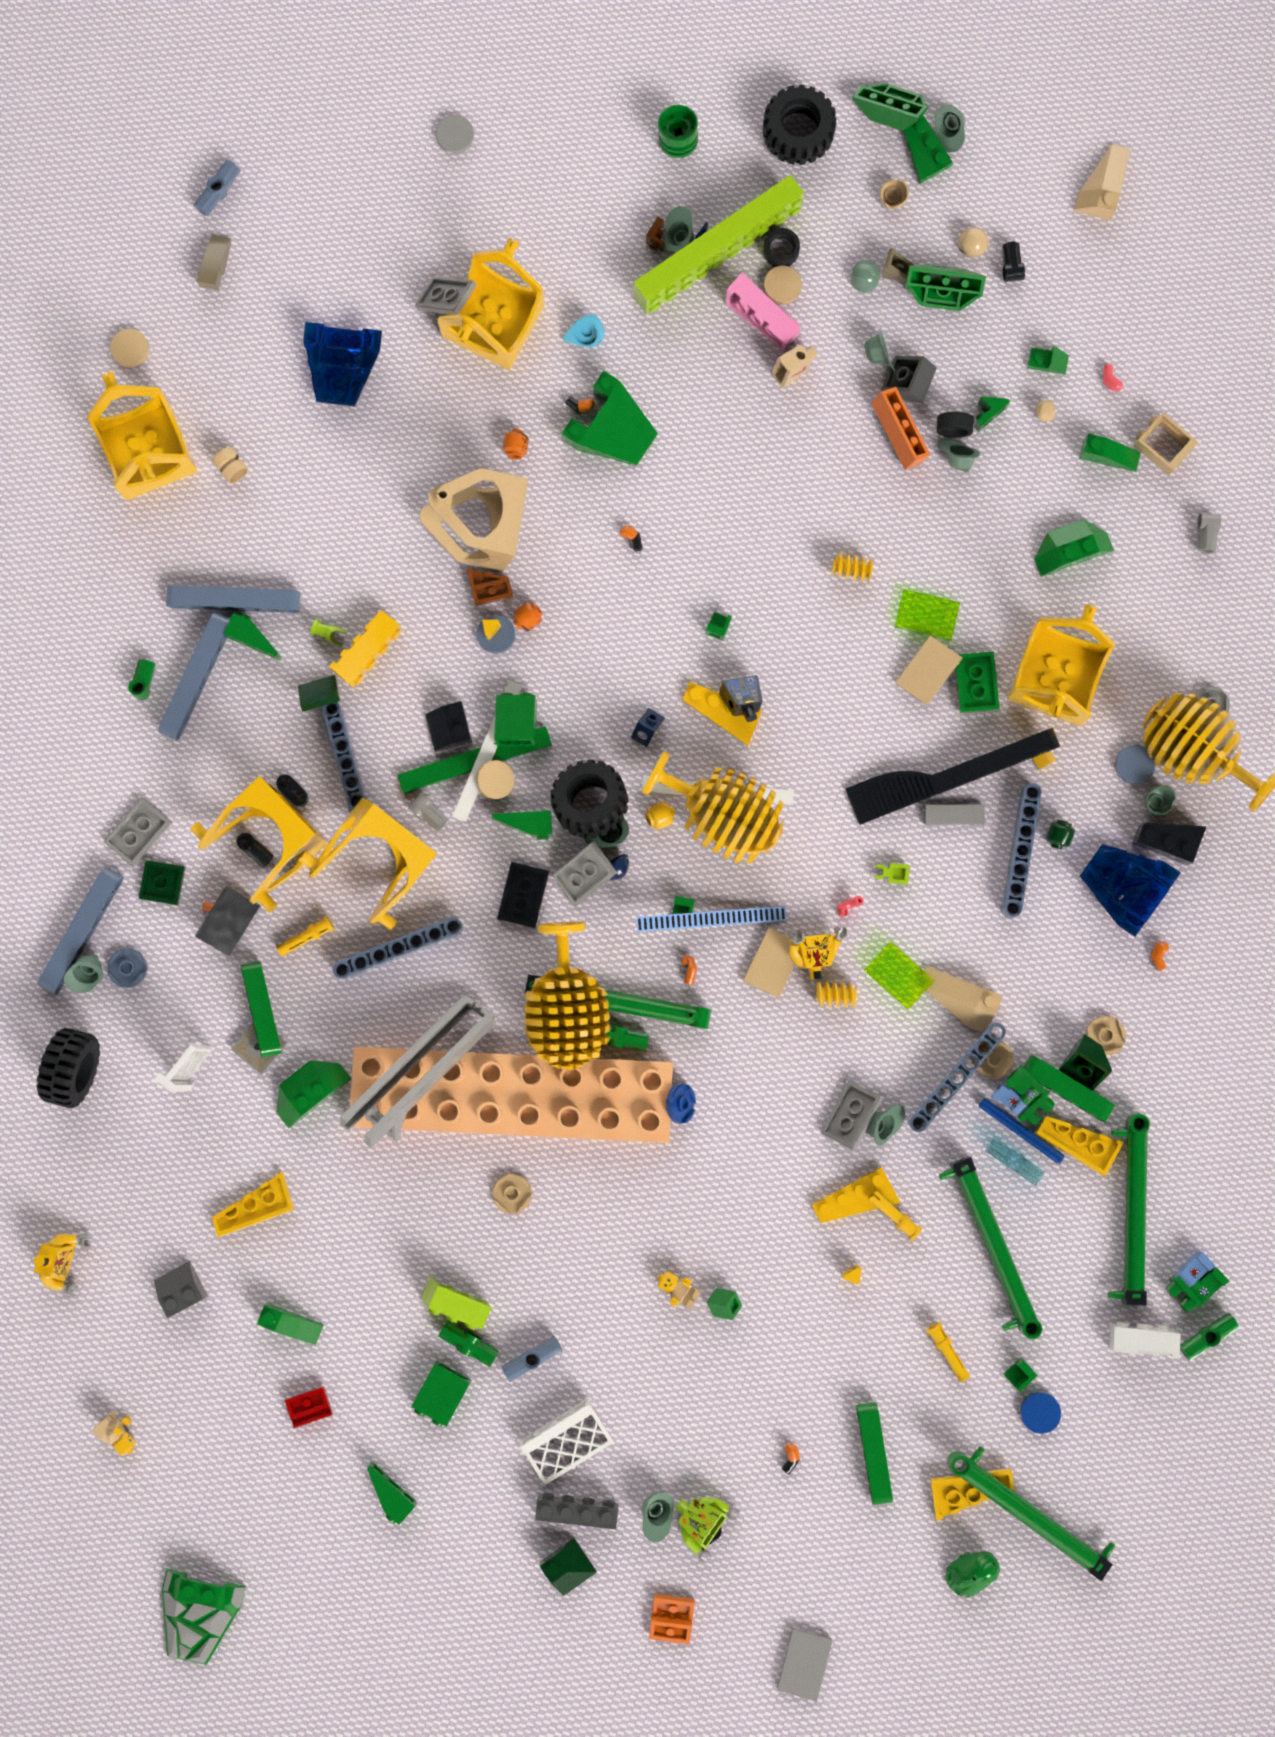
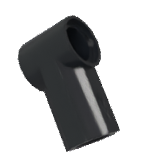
M1011 241L1003 244L1004 282L1024 280L1025 266L1021 262L1019 243Z
M242 833L237 837V846L262 868L267 866L273 859L274 855L251 834ZM249 837L251 845L245 848L242 846V840Z

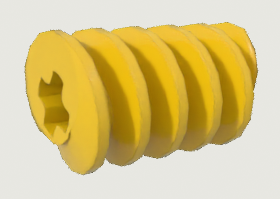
M840 552L834 558L831 576L837 571L838 577L845 573V577L848 579L852 574L853 581H856L858 576H860L862 583L866 578H868L869 583L873 570V559H870L866 564L865 557H862L860 562H858V556L855 555L851 560L850 554L843 558V553Z
M820 981L816 983L815 1003L819 1001L821 1007L827 1001L828 1007H831L832 1002H835L836 1007H839L840 1002H843L844 1008H846L850 1002L852 1008H855L857 986L854 989L852 983H849L846 988L845 984L841 983L838 988L836 982H833L830 988L828 982H825L823 987Z

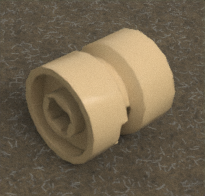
M233 447L222 449L212 460L218 470L222 471V475L229 484L238 482L249 471L245 463L239 459V455Z

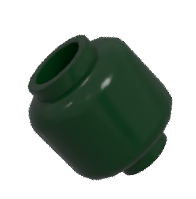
M1057 819V822L1050 824L1046 839L1051 842V847L1062 850L1063 847L1071 845L1075 829L1072 827V823Z

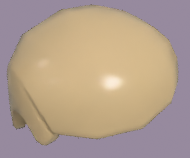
M891 179L885 182L880 189V201L889 209H898L904 206L909 198V188L904 181Z
M971 227L961 233L957 245L964 255L974 258L981 256L987 250L989 241L982 229Z

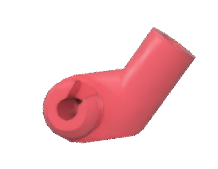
M1104 365L1103 384L1112 391H1120L1123 388V383L1113 376V365Z
M856 896L840 903L836 909L838 910V916H847L849 914L848 909L863 905V898Z

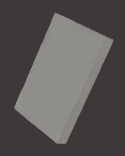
M433 276L415 304V307L418 311L459 315L477 284L474 280Z
M141 797L103 842L132 867H135L173 822Z
M593 841L556 871L552 877L576 907L616 875L617 871Z
M848 1081L821 1133L856 1151L883 1098Z
M792 1628L777 1691L817 1702L833 1641L832 1638Z

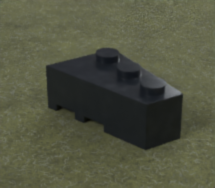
M1143 823L1138 826L1132 844L1189 865L1194 862L1207 826Z

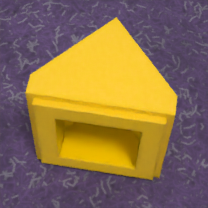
M482 620L486 639L491 640L501 628L500 621Z
M1051 751L1032 758L1038 770L1056 761Z
M855 1265L841 1273L843 1279L859 1285L862 1269L859 1265Z

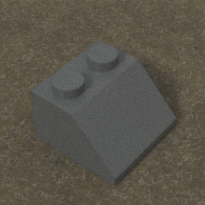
M895 356L892 362L895 372L891 366L881 391L897 387L903 400L923 403L937 367L924 356Z
M191 1261L154 1280L158 1301L167 1318L208 1297Z

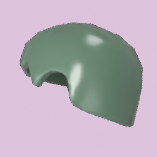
M869 260L857 262L851 274V284L854 288L861 292H871L878 286L880 270L876 263Z
M1168 785L1152 787L1146 793L1145 807L1153 815H1165L1173 810V804L1177 800V796Z

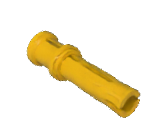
M328 915L323 916L324 918L315 924H309L308 928L277 945L276 948L279 954L283 957L313 939H320L321 935L326 932L334 931L335 927Z
M874 1190L871 1193L872 1197L869 1195L868 1200L895 1223V1228L902 1230L910 1241L917 1238L922 1231V1227L913 1223L909 1215L902 1214L877 1190Z
M937 1322L928 1327L926 1333L932 1337L935 1342V1348L943 1353L958 1381L963 1382L971 1375L951 1345V1338L944 1332L943 1324Z

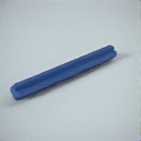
M984 1098L979 1103V1108L1055 1163L1060 1164L1065 1156L989 1100Z

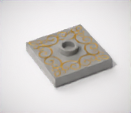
M253 1023L231 1049V1051L260 1074H263L278 1056L261 1058ZM278 1036L282 1051L287 1042Z

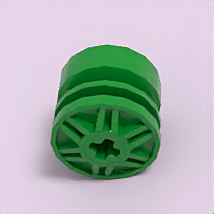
M672 105L660 114L658 130L659 145L662 151L673 158H684L691 155L698 145V118L695 112L684 105Z

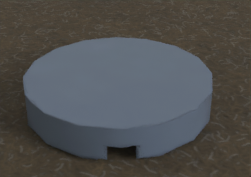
M491 615L483 619L500 621L501 628L491 640L486 639L483 622H480L477 628V639L485 651L497 654L506 652L512 647L515 641V629L506 617Z
M1131 745L1124 748L1117 755L1115 769L1123 781L1131 784H1140L1147 781L1153 775L1155 759L1154 757H1149L1147 748L1140 745Z
M128 948L115 952L107 965V972L111 981L125 988L135 987L140 984L146 977L148 970L147 961L144 956L137 950Z

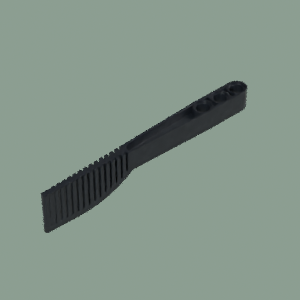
M1050 728L934 775L917 771L890 772L873 777L845 790L858 823L862 825L1060 747L1054 729Z

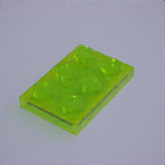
M903 589L894 628L951 641L960 602Z
M891 941L864 969L871 978L907 1010L915 1004L935 981Z

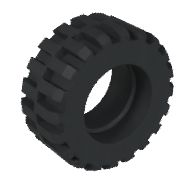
M800 84L797 88H794V85L788 86L786 91L784 89L778 91V95H774L770 99V104L766 106L763 120L765 144L768 148L771 147L770 152L774 156L776 154L779 155L778 159L783 162L788 160L789 164L794 165V162H799V165H805L806 161L812 163L816 161L817 156L821 158L825 155V150H829L836 128V111L834 107H831V100L829 98L825 99V94L822 91L816 92L815 87L805 88V85ZM801 113L812 118L817 125V129L808 136L797 137L789 134L781 123L787 116Z
M590 759L586 763H583L581 760L577 761L575 766H572V764L567 766L565 772L561 771L558 774L559 780H554V789L550 793L552 799L551 806L561 826L565 830L568 829L569 833L574 836L577 833L580 838H586L587 835H590L591 839L597 838L598 834H602V836L607 835V831L610 829L612 831L615 830L617 822L621 823L623 821V814L627 813V803L629 802L620 774L615 772L611 765L606 767L605 762L598 761V763H595L594 760ZM600 787L607 791L605 801L595 810L584 812L572 807L575 796L585 788Z
M64 1028L57 1031L55 1036H52L42 1056L37 1076L38 1084L36 1087L38 1096L44 1102L66 1108L77 1107L83 1102L94 1082L93 1079L96 1076L97 1066L99 1065L100 1043L94 1035L71 1028Z

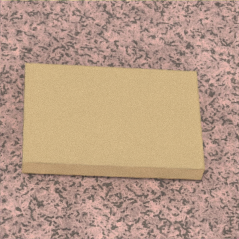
M930 635L895 683L928 706L960 663L962 657Z
M768 928L743 981L779 998L795 965L788 954L791 939Z

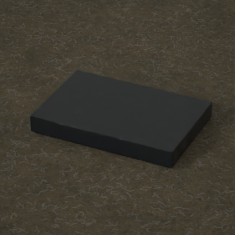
M511 862L497 919L536 928L550 871Z
M225 886L195 934V937L230 956L260 908V905L257 903L252 904L250 899Z

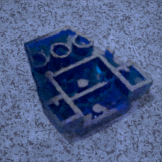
M305 322L303 343L308 356L307 361L311 370V380L317 403L356 406L380 353L382 330L363 328L362 331L327 327L321 323Z
M1102 844L1079 877L1120 928L1136 937L1181 872L1164 861L1152 860L1140 854L1139 856L1127 853L1125 850Z

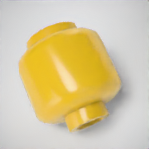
M664 801L649 806L645 813L647 824L656 830L672 825L673 817L676 816L673 806H669Z

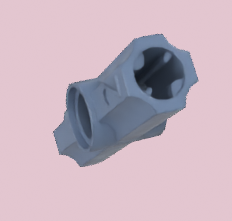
M226 160L216 175L208 179L207 187L195 202L194 207L203 215L209 216L217 203L227 196L228 188L240 173V168L232 161ZM216 186H221L220 189L214 190Z
M552 1336L501 1367L506 1378L511 1382L526 1372L537 1368L540 1364L563 1350L556 1337ZM527 1355H536L538 1361L534 1364L529 1363Z

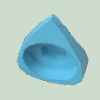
M586 314L571 326L562 340L579 346L594 347L602 342L605 337L603 324L597 315Z

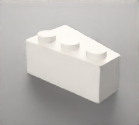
M1117 1322L1116 1325H1110L1109 1349L1113 1352L1153 1354V1356L1158 1357L1160 1355H1167L1180 1359L1181 1334L1169 1329L1168 1325H1157V1328H1150L1149 1324L1145 1323L1129 1326L1128 1322Z

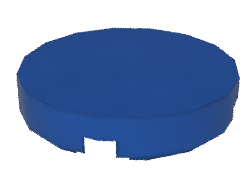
M675 1084L668 1093L666 1100L667 1113L670 1119L677 1124L688 1123L695 1113L693 1107L696 1104V1097L691 1086Z
M1031 1393L1021 1404V1420L1034 1433L1044 1434L1051 1432L1061 1420L1059 1403L1047 1393Z

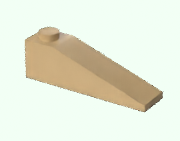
M1114 144L1110 146L1079 191L1074 211L1111 221L1122 189L1130 153L1129 148Z
M928 966L925 967L919 981V985L947 1008L950 1013L956 1016L960 1022L981 1033L987 1030L1003 997Z

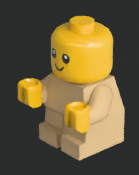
M666 1271L664 1274L660 1273L657 1278L659 1281L657 1287L666 1294L671 1293L669 1303L674 1307L681 1303L690 1310L701 1293L699 1289L691 1285L692 1280L688 1277L679 1280L676 1275Z
M112 1410L91 1431L101 1441L110 1446L112 1445L119 1455L123 1456L126 1453L129 1455L134 1451L133 1447L136 1441L129 1433L125 1432L124 1425H129L132 1420L126 1415L120 1421Z

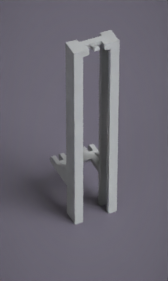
M464 994L340 1116L341 1126L349 1131L365 1115V1119L369 1122L371 1121L374 1125L364 1135L366 1138L364 1140L365 1144L372 1148L385 1134L392 1137L394 1141H399L401 1138V1128L407 1112L495 1025V1015L486 1008L482 1010L480 1004L475 1005V1001ZM471 1009L483 1017L385 1115L377 1111V1102Z

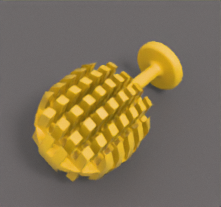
M1175 693L1168 701L1166 696L1155 703L1146 714L1143 724V730L1145 729L1143 735L1144 746L1149 745L1147 753L1150 758L1156 756L1154 764L1158 768L1164 765L1162 771L1167 775L1175 770L1173 778L1178 781L1187 775L1184 783L1193 784L1200 778L1198 785L1209 784L1220 769L1223 768L1224 770L1218 776L1216 782L1231 774L1254 790L1256 795L1248 806L1249 810L1254 813L1274 790L1275 772L1266 782H1262L1238 765L1241 748L1233 759H1230L1231 755L1238 748L1241 737L1239 731H1237L1230 739L1236 729V724L1233 719L1226 724L1229 714L1223 710L1217 715L1221 708L1220 705L1213 703L1208 708L1210 699L1202 697L1196 702L1199 696L1196 694H1189L1184 698L1185 693Z
M663 751L641 793L649 795L655 783L660 782L686 796L685 811L688 808L690 816L684 827L689 831L693 822L697 825L692 839L697 841L703 832L706 836L701 846L707 848L711 840H713L715 844L711 852L717 854L722 846L726 847L722 855L725 859L730 857L733 850L737 851L733 861L736 863H740L745 853H750L746 863H753L759 852L765 851V854L776 845L782 835L783 821L779 824L778 817L784 806L780 799L777 806L772 809L771 805L776 797V792L771 790L766 799H764L763 795L767 785L761 783L755 792L753 788L757 779L751 777L745 786L742 784L746 777V774L743 772L739 773L735 782L730 781L735 771L732 768L728 769L723 779H717L722 768H715L709 780L702 781L703 778H701L691 786L665 772L664 767L670 755L668 752Z
M554 922L537 925L539 933L556 934L558 967L545 972V975L541 978H535V983L532 986L533 989L527 991L524 995V999L528 1000L524 1004L525 1034L529 1038L526 1041L537 1052L536 1054L540 1059L559 1069H576L590 1062L588 1060L591 1058H598L599 1051L602 1049L600 1048L601 1045L608 1044L610 1039L606 1035L607 1032H610V1024L608 1023L610 1019L608 1011L609 1001L604 997L608 995L606 990L596 983L597 980L593 976H589L583 972L584 970L570 966L568 934L584 931L586 929V922Z

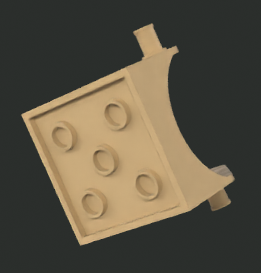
M479 468L434 488L428 496L429 505L423 507L420 511V522L455 561L503 572L516 553L529 478ZM486 480L493 482L496 487L478 488L471 486ZM472 498L482 500L490 514V534L484 538L474 536L452 511V508ZM442 520L465 545L476 548L478 551L473 554L464 552L441 526Z

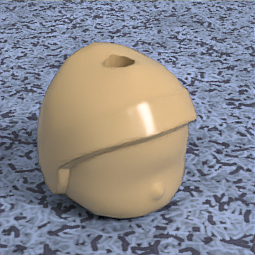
M1044 400L1036 405L1035 412L1037 418L1044 422L1055 418V405L1051 400Z

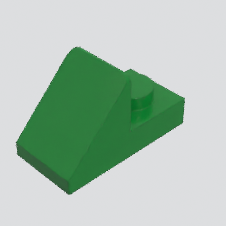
M1053 346L1051 351L1031 348L1027 368L1065 375L1069 355L1056 346Z
M980 397L978 404L984 411L975 418L977 421L974 428L980 432L1007 409L1011 401L1005 398Z

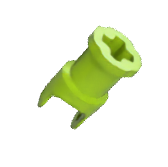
M315 619L310 635H318L325 638V641L343 646L342 643L335 641L334 633L335 631L347 633V631L334 625H326L321 623L319 619Z

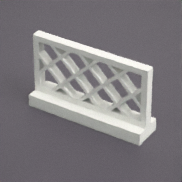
M191 1044L170 1072L159 1073L155 1080L170 1092L189 1091L193 1084L188 1080L213 1049L207 1045Z
M588 1398L519 1441L520 1449L527 1456L544 1485L614 1443ZM592 1414L595 1419L594 1428L583 1426L584 1419ZM570 1427L578 1428L577 1438L567 1437V1429ZM582 1429L592 1431L590 1441L579 1439ZM595 1432L604 1434L607 1440L601 1444L593 1442ZM553 1438L562 1439L559 1449L548 1447L549 1441ZM564 1440L575 1442L573 1452L562 1450ZM578 1443L589 1445L588 1452L585 1454L576 1453ZM535 1449L544 1450L542 1460L533 1458L530 1452ZM547 1451L558 1453L556 1463L545 1461ZM561 1454L572 1456L571 1462L567 1465L559 1464ZM543 1465L555 1467L553 1474L547 1478L542 1473Z

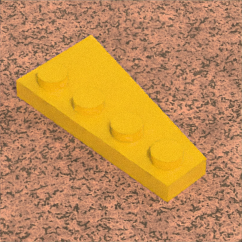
M689 682L683 697V702L706 716L747 747L749 746L762 709L756 713V720L747 722L744 715L733 716L718 692Z
M1049 1116L1043 1118L1035 1132L1039 1137L1103 1177L1106 1176L1124 1144L1123 1141L1111 1139L1108 1136L1073 1126Z
M880 1167L811 1204L820 1223L878 1209L868 1200L869 1195L872 1197L871 1193L874 1190H877L892 1205L901 1202L884 1170Z
M281 1171L274 1178L266 1181L235 1204L233 1203L213 1216L212 1221L217 1237L225 1236L294 1211L284 1173Z
M1011 1468L987 1471L1014 1491ZM957 1475L930 1478L936 1521L943 1519L944 1516L959 1513L960 1510L967 1507L979 1505L980 1502L989 1499Z

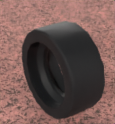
M788 228L774 229L767 235L764 242L763 253L765 259L774 267L792 265L799 256V238ZM783 238L790 241L793 246L791 255L784 258L773 255L770 247L775 239Z
M952 411L942 413L937 416V433L949 438L970 436L973 434L974 417L965 412Z

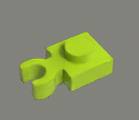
M890 863L889 868L882 864L875 866V868H879L883 872L880 876L875 875V879L881 880L884 877H888V883L908 885L910 865Z

